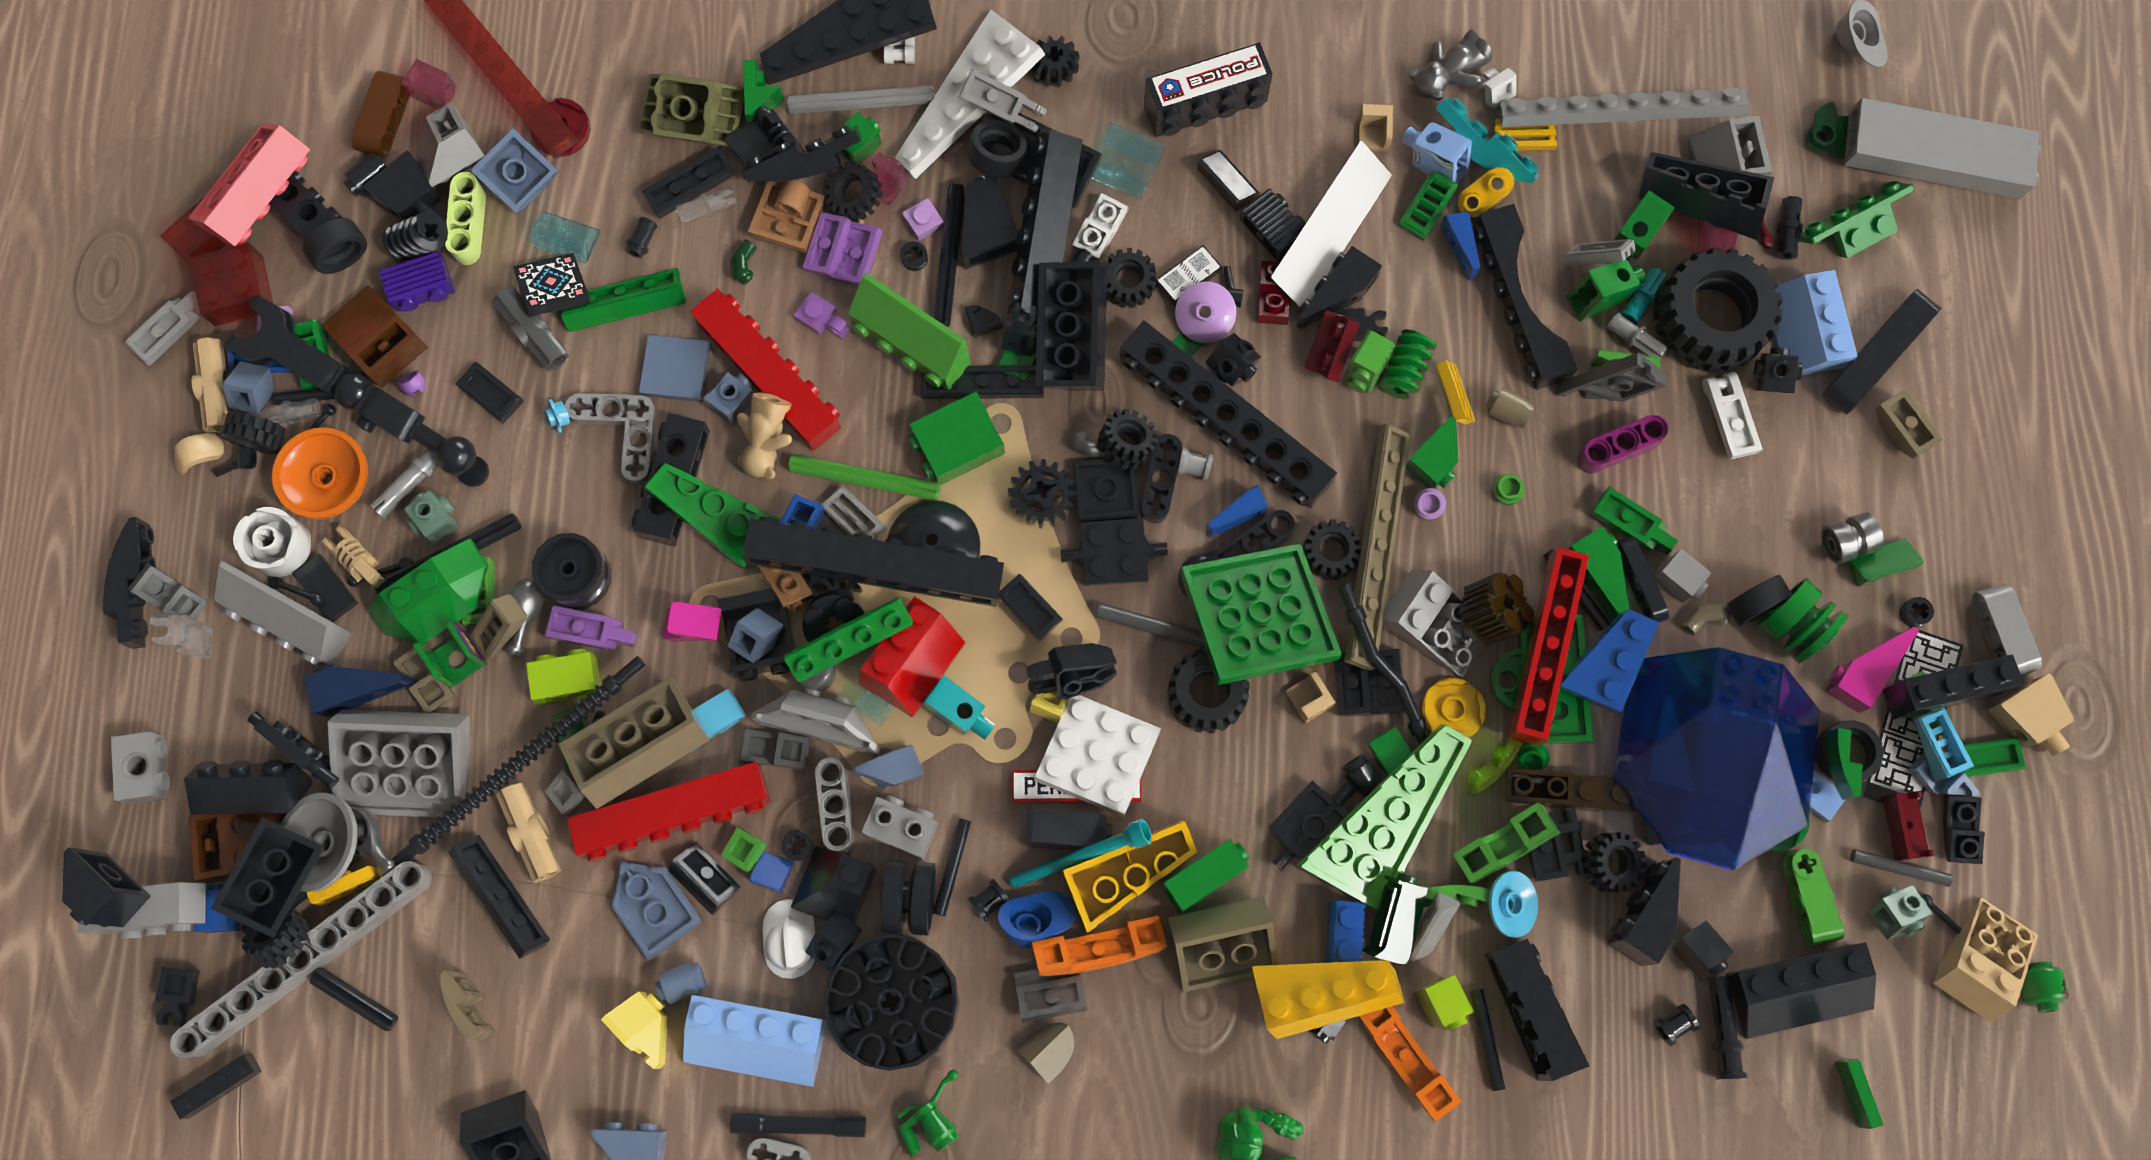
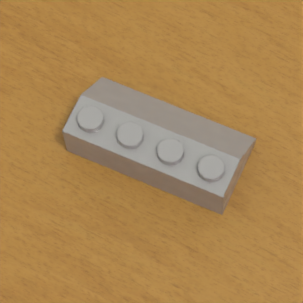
M221 561L219 564L214 601L224 606L221 611L222 613L238 622L241 617L251 621L248 625L250 629L263 636H266L269 631L277 636L274 641L275 643L290 651L294 647L304 651L301 657L316 666L321 661L328 665L334 664L352 636V633L226 562Z

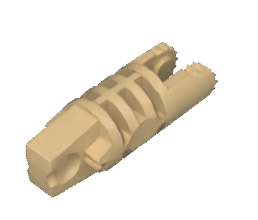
M339 524L335 529L343 540L335 545V543L325 537L320 543L344 566L357 582L364 578L377 589L385 581L375 569L379 562L343 524Z

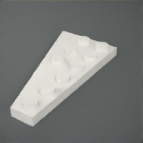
M990 10L894 159L916 179L986 112L958 98L971 69H975L1012 87L1045 55L1041 47L993 10Z

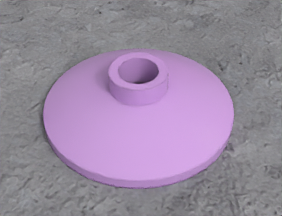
M1199 282L1193 284L1180 295L1175 309L1176 322L1182 333L1189 339L1199 343L1216 342L1224 338L1234 326L1236 320L1234 299L1223 286L1217 283ZM1203 306H1208L1211 309V315L1207 318L1200 316L1199 311Z

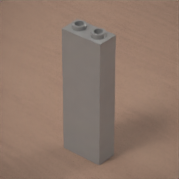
M1861 98L1849 111L1844 166L2021 199L2034 189L2038 183L2039 172L2036 170L2037 159L2041 153V145L2039 144V131Z

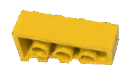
M1180 821L1152 832V843L1141 848L1127 845L1062 870L1087 933L1197 853L1185 821Z
M1389 960L1252 966L1266 1027L1276 1039L1405 1003L1396 971Z

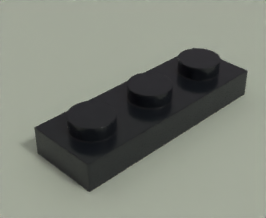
M718 146L642 190V193L658 219H661L737 175L721 147Z

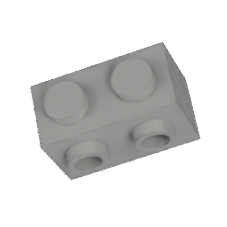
M887 795L885 800L876 797L861 833L865 837L924 861L939 826L938 822L933 820L934 814L919 807H916L915 812L903 808L905 802L890 795Z

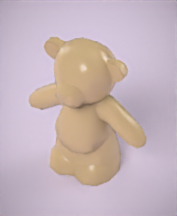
M754 393L751 399L750 416L748 417L745 413L737 415L738 424L749 442L742 455L738 456L737 463L748 475L755 478L764 477L767 480L774 479L775 472L773 468L777 458L775 450L789 445L792 441L791 435H780L783 429L782 420L785 413L792 406V403L768 393Z

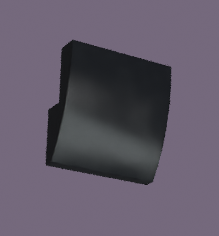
M1380 650L1379 653L1403 677L1401 650ZM1341 652L1340 659L1334 661L1339 716H1375L1406 713L1395 687L1377 669L1368 671L1344 662L1345 652Z

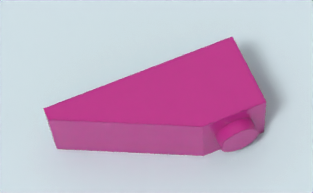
M1912 627L1843 666L1838 665L1828 678L1832 683L1826 692L1858 713L1872 708L1919 630Z

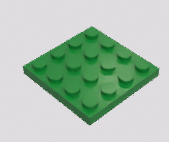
M1301 544L1181 567L1180 575L1218 685L1340 659L1342 655Z

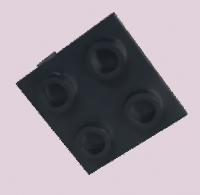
M767 107L761 108L757 112L758 119L724 137V140L745 167V161L753 156L761 154L764 158L774 153L772 148L779 143L788 140L792 144L797 141L772 109ZM756 181V182L758 183V185H760V184L764 183L765 181Z

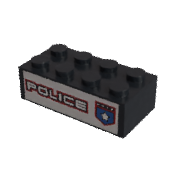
M1259 42L1146 78L1144 108L1155 137L1161 135L1172 136L1183 128L1190 126L1200 127L1209 120L1218 117L1228 118L1237 111L1246 108L1256 109L1267 102L1273 73L1261 43Z

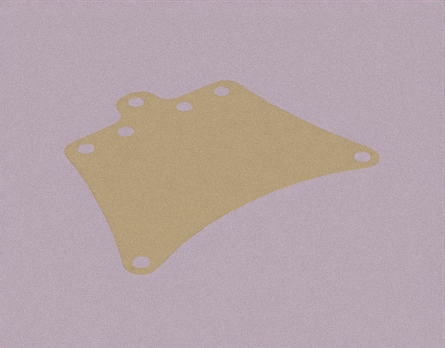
M996 403L986 408L991 419L996 414H1005L1011 419L1010 429L1006 433L999 434L1004 443L1005 454L940 485V493L937 500L954 504L971 517L980 536V556H993L998 558V562L1004 563L1000 591L1018 574H1021L1063 618V621L1039 642L999 598L997 607L857 583L863 591L862 593L853 592L852 595L861 604L865 614L897 597L907 607L915 596L939 611L965 641V645L943 676H946L985 706L981 714L996 725L985 740L970 729L966 734L962 735L950 726L944 735L935 736L927 728L929 719L934 715L924 709L922 705L912 718L859 684L860 669L880 642L835 664V680L829 688L821 692L820 696L832 700L833 696H840L851 700V705L855 706L879 749L888 748L891 751L913 745L920 764L954 744L971 746L986 761L996 764L1007 763L1018 758L1026 751L1032 740L1033 730L1026 713V702L1032 694L1028 690V682L1031 679L1021 684L1013 682L1008 675L1010 666L1016 662H1022L1030 666L1039 661L1048 660L1049 651L1054 647L1063 646L1061 634L1067 628H1076L1081 632V644H1098L1100 640L1098 624L1088 608L1069 570L1067 562L1061 563V547L1049 521H1044L1042 528L1038 527V521L1033 520L1028 526L1026 525L1025 515L1019 519L1016 517V511L1019 507H1010L1009 501L1016 498L1008 496V488L1015 487L1011 484V477L1020 478L1018 468L1022 467L1026 471L1029 470V461L1032 460L1021 415L1014 406L1007 403ZM926 477L924 479L927 481L936 482L935 478L929 480V478ZM1030 479L1024 484L1021 493L1029 488L1031 484ZM1039 489V490H1037V494H1040V496H1041V498H1042V495H1041V492H1040V489ZM909 495L903 496L890 508L876 516L886 526V530L883 533L880 532L876 540L885 542L892 524L907 508L930 500ZM1031 507V508H1030V509L1033 510V511L1042 512L1041 510H1039V509H1037V508H1034V507ZM870 521L865 523L870 530L875 527ZM859 528L855 530L857 533H863ZM931 536L927 539L926 543L932 546L937 543L938 539ZM762 572L719 581L699 587L692 594L689 604L700 605L702 599L708 595H714L721 599L770 589L771 586ZM827 578L828 581H830L832 586L834 587V579ZM845 581V583H844V585H843V587H842V591H843V590L847 587V585L849 584L848 581ZM821 589V590H818L817 592L820 593V594H823V593H826V592H829V591H826V590H824V589ZM814 598L809 601L804 599L803 603L805 606L801 611L794 612L787 608L794 649L808 643L803 634L802 619L808 605ZM721 614L717 638L728 645L723 615ZM831 617L826 627L827 629L834 630L841 624H844L842 620L837 621L835 617ZM791 670L781 675H771V672L762 673L784 694L792 690L802 692L803 688L797 683ZM959 706L957 714L962 719H966L968 717V710L963 706ZM1002 728H1009L1016 735L1014 746L1007 750L998 748L994 742L996 732ZM833 744L852 768L874 758L873 754ZM862 775L860 776L865 783L878 786L877 782Z

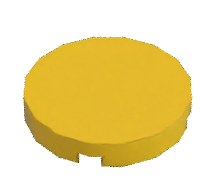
M1448 678L1438 681L1427 690L1421 702V716L1426 718L1430 733L1440 724H1445L1470 738L1480 729L1485 720L1486 705L1482 694L1463 679Z

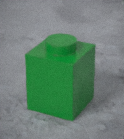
M858 111L844 125L848 124L849 128L857 125L862 134V140L840 151L852 164L853 161L862 163L882 145L879 133L881 129L871 117L866 119Z

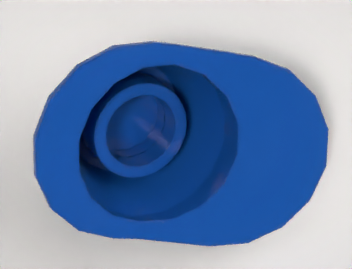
M1055 891L1039 892L1005 902L998 912V923L1006 933L1008 941H1012L1024 948H1032V942L1044 940L1047 937L1066 931L1074 923L1076 909L1072 900L1063 893Z

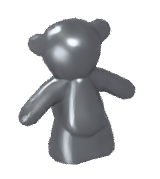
M1470 29L1457 45L1452 46L1447 51L1446 55H1444L1443 43L1436 41L1433 45L1434 62L1420 70L1412 69L1409 72V76L1415 82V87L1420 94L1433 98L1435 101H1441L1443 99V92L1449 83L1467 86L1480 85L1482 78L1479 75L1469 73L1488 64L1492 60V51L1489 44L1480 38L1474 30Z

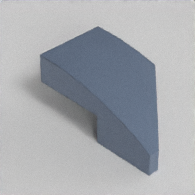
M913 745L879 756L852 769L855 775L859 777L862 775L873 780L884 789L887 786L894 787L924 775Z
M1925 752L1908 768L1929 793L1978 796L1980 794L1965 772H1960L1936 782L1930 771Z

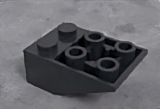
M1678 857L1665 861L1662 860L1657 865L1655 863L1650 865L1645 872L1643 879L1646 883L1641 891H1634L1626 903V907L1629 908L1623 919L1619 917L1609 930V934L1612 937L1607 944L1640 966L1659 964L1677 936L1681 859Z

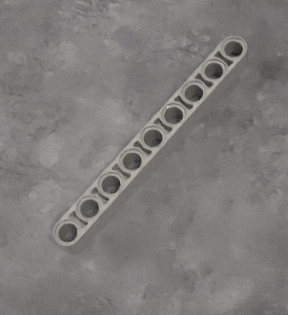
M411 861L403 862L309 931L307 933L309 935L308 939L301 942L304 944L303 948L295 950L296 956L293 959L290 957L286 958V964L280 965L278 963L277 968L274 969L271 967L267 969L262 966L179 1028L170 1039L171 1052L179 1058H202L309 979L317 968L325 967L426 891L432 882L430 869ZM416 869L418 879L415 884L410 886L407 882L408 874ZM389 890L391 899L387 905L382 906L380 902L381 894ZM361 910L363 920L356 927L353 923V917L357 911ZM333 930L336 940L332 946L328 947L326 937ZM305 951L308 955V961L301 968L298 959L301 953ZM278 972L280 982L276 988H273L271 978ZM248 993H250L252 996L251 1006L248 1009H246L243 1005L244 997ZM220 1014H222L224 1017L223 1027L220 1030H218L216 1027V1019ZM193 1035L196 1039V1045L190 1051L188 1040Z

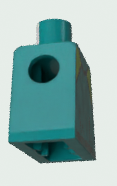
M946 676L939 680L922 704L924 709L962 735L966 734L970 729L985 740L996 725L981 714L985 708L981 702ZM959 706H963L968 710V717L966 719L958 716L957 708Z

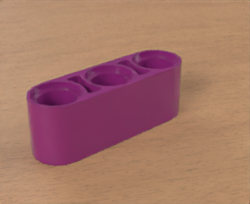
M1649 415L1593 438L1579 452L1577 456L1578 466L1582 471L1593 474L1653 450L1667 436L1669 430L1668 423L1659 415ZM1645 428L1652 429L1656 434V438L1648 436L1645 433ZM1616 440H1624L1628 444V449L1620 448ZM1588 451L1597 452L1601 461L1591 459Z

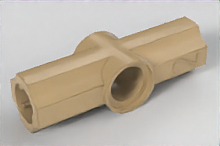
M207 337L197 339V342L193 343L196 375H193L191 379L192 389L200 403L203 430L207 433L220 434L227 413L232 411L227 406L223 382L230 373L226 370L223 342L220 339Z
M521 782L501 789L496 796L509 824L507 833L517 852L521 853L530 878L534 883H538L556 876L561 869L548 841L550 838L548 827L542 816L538 812L536 813L525 784Z

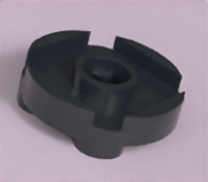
M836 591L823 593L815 597L805 611L802 619L804 637L809 643L832 631L833 629H827L826 627L831 617H835L837 621L842 620L846 624L864 615L865 612L861 604L853 597L850 598Z

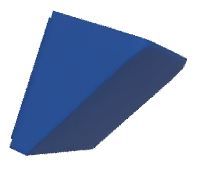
M763 852L749 881L783 893L794 862Z

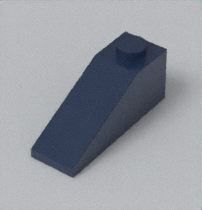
M334 665L318 667L314 670V674L304 677L313 714L326 717L336 715L342 709H352L416 684L415 678L398 673L334 667Z

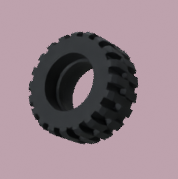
M1710 248L1707 253L1701 250L1694 253L1689 259L1685 258L1662 285L1663 287L1658 292L1655 300L1657 305L1654 308V318L1659 320L1655 328L1658 335H1664L1665 339L1662 343L1666 346L1667 350L1672 348L1676 352L1674 357L1680 362L1686 359L1690 362L1689 367L1697 370L1701 366H1706L1705 370L1707 372H1717L1720 367H1722L1723 371L1734 370L1738 365L1743 366L1748 363L1775 336L1778 330L1777 324L1782 320L1783 314L1782 309L1778 308L1783 303L1782 294L1775 292L1779 285L1774 277L1769 278L1767 276L1768 269L1763 264L1760 266L1753 262L1755 258L1747 253L1743 257L1738 255V250L1730 248L1725 253H1722L1721 248ZM1710 289L1729 296L1736 303L1741 313V329L1725 332L1705 324L1695 311L1693 293L1699 290Z

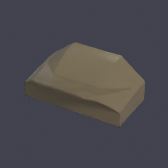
M1906 389L1876 407L1881 427L1898 450L1912 459L1943 440L1936 431L1937 426L1920 403L1912 399Z

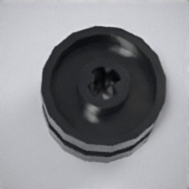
M563 533L547 539L537 549L532 561V576L537 588L558 606L573 610H584L597 604L606 595L611 584V567L607 557L588 538L575 533Z
M888 860L880 899L881 932L899 934L903 930L906 913H908V928L911 934L929 936L935 899V863L917 862L912 872L911 882H909V867L907 863L900 860Z

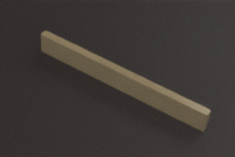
M1389 424L1381 425L1379 429L1354 593L1358 604L1363 605L1367 618L1365 621L1378 652L1411 436L1410 433ZM1353 624L1349 625L1344 662L1368 671L1375 670L1376 668L1366 657Z

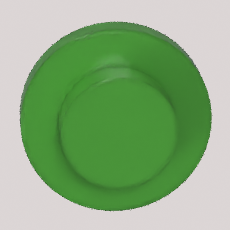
M1513 474L1501 475L1493 484L1494 497L1505 505L1518 503L1525 492L1522 480Z

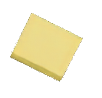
M1056 692L1037 694L1031 702L1030 712L1058 724L1069 699L1062 700L1058 698Z

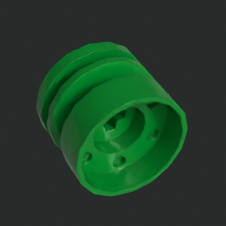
M1807 578L1790 590L1793 595L1785 603L1766 613L1758 623V626L1773 640L1781 637L1786 632L1790 635L1783 646L1785 652H1789L1797 645H1801L1792 656L1798 664L1823 650L1837 636L1841 626L1848 619V615L1842 610L1828 618L1836 607V604L1832 601L1818 609L1815 604L1823 593Z

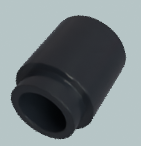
M376 154L371 155L369 158L365 156L344 173L347 180L343 183L354 196L357 197L361 194L366 198L369 193L363 186L387 166Z

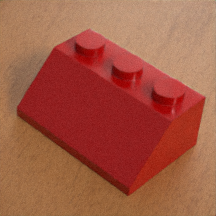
M915 596L906 607L913 620V625L882 640L861 667L859 684L912 718L965 645L962 637L939 611Z

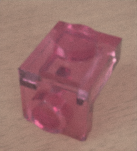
M878 152L872 160L875 174L878 176L877 180L882 184V187L878 189L883 192V196L877 197V199L886 205H890L907 184L903 170L904 166L895 157L889 156L887 158Z

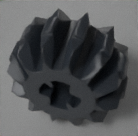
M1051 35L1048 36L1047 43L1038 40L1037 45L1041 47L1045 55L1031 68L1035 72L1037 81L1045 79L1047 87L1052 82H1056L1059 88L1062 85V80L1071 83L1073 74H1077L1079 71L1078 61L1080 60L1078 51H1074L1075 45L1073 41L1065 43V38L1062 35L1057 41L1053 40Z

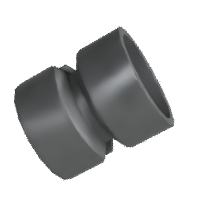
M1869 512L1849 517L1845 524L1837 521L1823 526L1821 529L1823 548L1829 559L1835 564H1842L1856 559L1858 554L1865 556L1883 548L1884 540L1881 527L1875 517Z

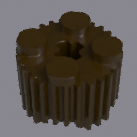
M1497 572L1464 587L1465 591L1463 594L1465 596L1463 600L1465 602L1460 607L1459 614L1462 616L1460 619L1464 621V627H1467L1469 630H1475L1476 635L1481 636V640L1485 645H1492L1521 633L1527 628V624L1534 621V611L1526 603L1527 597L1523 595V582L1516 574L1507 576L1506 573Z

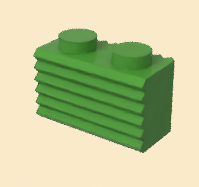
M1372 330L1367 331L1352 357L1344 377V381L1347 382V385L1352 390L1359 393L1372 392L1394 350V342Z

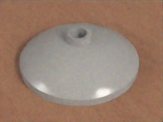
M315 793L304 797L298 801L290 813L286 814L282 823L301 831L325 846L301 889L304 892H317L334 884L350 865L357 845V823L350 806L336 795Z

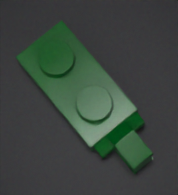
M1609 486L1590 513V515L1623 536L1634 537L1639 546L1645 547L1650 551L1655 548L1668 555L1678 542L1676 538L1665 532L1667 527L1661 523L1663 521L1661 518Z

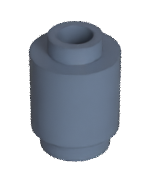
M687 962L659 973L660 980L655 982L660 1000L666 999L669 1004L684 1000L692 995H697L700 993V989L707 987L706 978L699 962L694 964Z

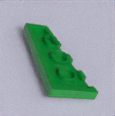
M664 463L643 487L741 569L747 565L742 554L750 518L759 520L761 516L776 519L778 523L782 520L759 510L758 507L731 496L721 489H716L667 463Z

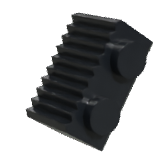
M1270 188L1241 209L1239 218L1277 262L1282 261L1306 225V222L1299 215L1295 216L1288 210V203L1285 198L1279 193H1273Z

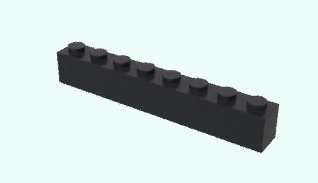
M765 516L759 517V520L750 518L742 554L745 564L997 607L1004 563L998 562L996 557L981 555L979 558L969 557L967 553L960 550H948V553L935 551V547L926 544H918L916 547L906 546L904 542L897 539H885V542L872 540V536L863 533H855L853 536L843 535L841 531L828 527L822 528V531L809 529L807 524L800 522H791L790 525L780 524L776 519Z

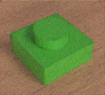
M737 827L721 856L744 871L751 873L767 844L744 829Z

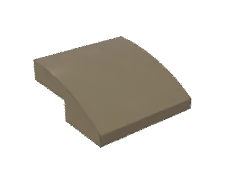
M444 970L439 975L442 995L456 1027L466 1040H487L495 1032V1029L475 1007L485 996L465 973Z

